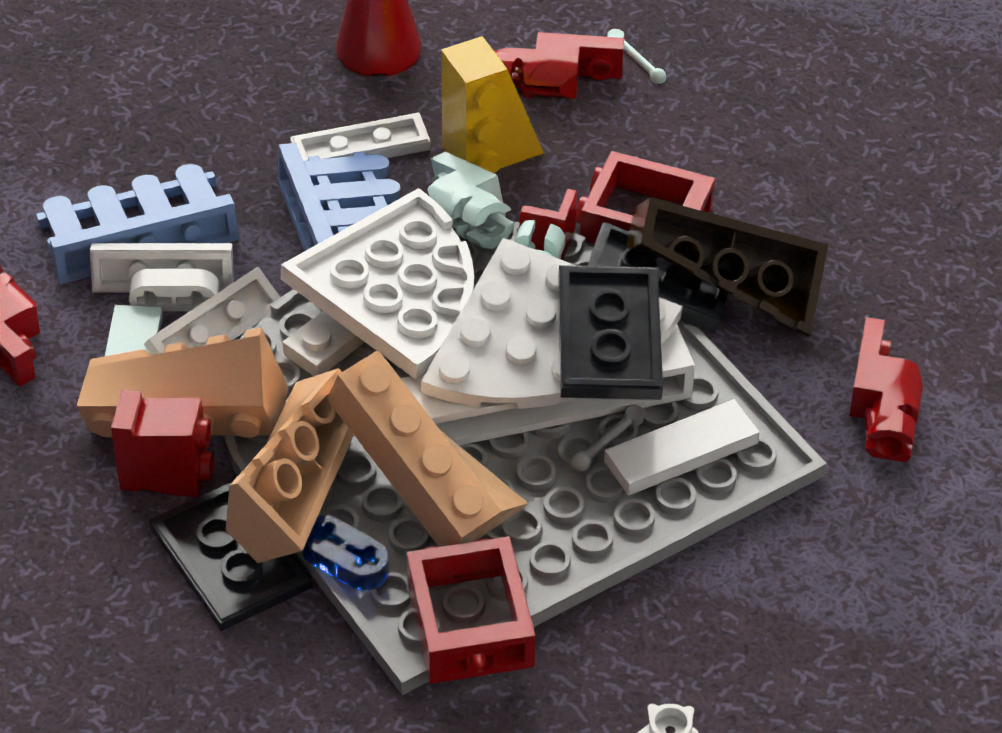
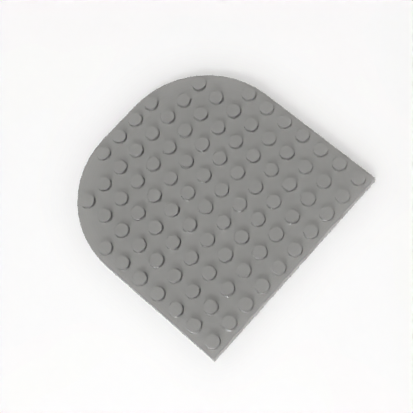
M514 222L513 229L507 238L508 240L515 241L519 231V222ZM573 234L563 261L576 266H587L593 247L586 244V237ZM459 237L461 242L466 241L472 257L474 289L497 247L493 249L482 248L468 241V239ZM294 289L270 305L272 312L270 315L262 319L254 328L249 326L246 329L262 327L289 387L286 401L295 382L313 376L283 355L282 341L323 311ZM681 320L677 323L695 364L692 398L644 407V420L642 424L637 426L630 425L591 459V464L585 471H577L572 467L571 459L574 454L588 450L624 418L625 412L459 445L529 503L524 509L479 539L510 536L533 627L825 477L827 463L698 327ZM245 330V332L243 333V335L241 336L240 339L244 338L245 333H246V330ZM365 342L328 371L339 368L343 372L366 358L367 352L374 348ZM732 399H735L760 432L759 442L756 445L629 496L604 462V452L606 449ZM222 435L226 454L237 476L267 444L270 436L245 438ZM353 436L303 550L296 552L295 555L399 692L404 695L429 682L407 585L406 552L439 546L357 438ZM501 576L428 587L439 633L512 621Z

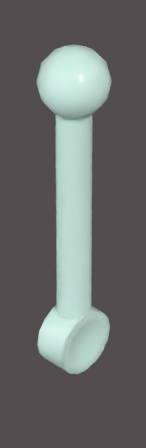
M612 29L607 33V37L624 38V32L619 29ZM624 40V51L649 74L651 82L655 84L664 83L667 78L665 71L660 68L655 69Z

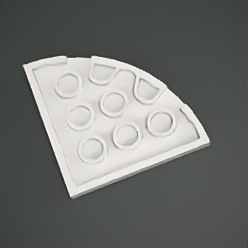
M418 188L281 264L280 279L376 351L379 350L384 357L416 380L427 372L471 295L474 287V269L466 241L461 242L459 236L453 230V220L435 200Z
M503 238L421 380V393L444 401L472 407H481L482 402L517 403V409L550 406L578 399L560 398L558 302L559 265H576ZM659 297L662 345L680 320L683 306Z

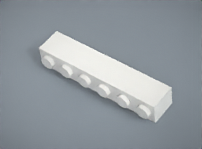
M676 325L670 336L661 345L662 400L578 398L555 405L517 409V403L482 402L481 407H472L444 401L421 393V380L425 373L416 380L411 376L401 378V380L437 427L458 445H464L625 412V409L630 405H638L644 408L692 398L695 364L678 325Z

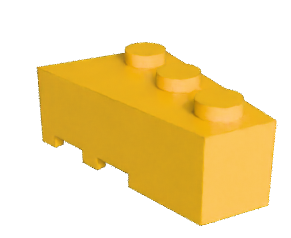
M483 36L442 49V147L445 152L492 173H496L500 168L544 154L508 69Z

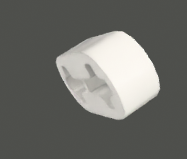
M143 269L131 277L129 302L132 306L162 307L163 312L191 311L217 294L220 289V282L215 274L204 269Z

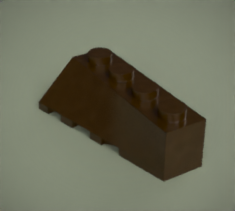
M652 197L634 208L625 253L680 267L807 337L811 336L828 244Z

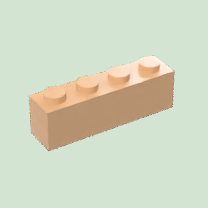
M260 327L246 330L245 336L242 339L229 341L230 339L226 334L208 337L204 346L187 348L183 342L166 345L164 353L151 355L142 349L90 359L76 407L91 433L110 438L112 437L111 426L122 390L142 392V398H201L203 417L211 420V435L252 438L255 436L271 435L284 408L289 387L264 331Z
M379 350L338 374L327 400L439 547L473 542L529 504L437 427Z
M339 368L295 382L267 444L229 486L226 531L257 563L303 550L354 434L327 400L338 374L342 372Z

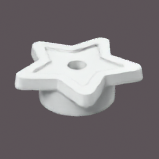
M649 704V724L637 732L666 733L665 728L672 726L676 730L674 733H699L692 727L694 708L692 706L682 707L677 704H663L660 706Z

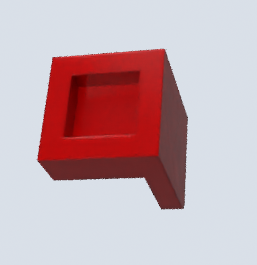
M567 189L559 212L526 205L522 206L519 214V228L525 221L535 220V229L531 237V241L535 244V250L544 251V240L551 223L560 227L565 235V246L561 254V260H564L576 228L577 190Z

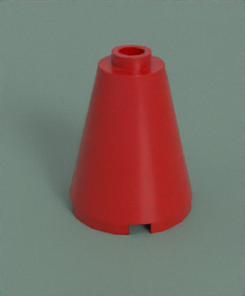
M347 0L336 42V51L339 60L349 70L364 76H372L371 74L392 76L409 69L419 59L422 42L408 0Z

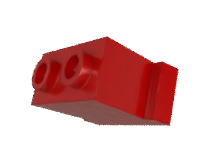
M121 391L111 426L120 490L140 492V489L169 495L199 497L202 482L212 480L215 465L214 452L207 451L211 438V420L203 417L202 399L142 398V392Z

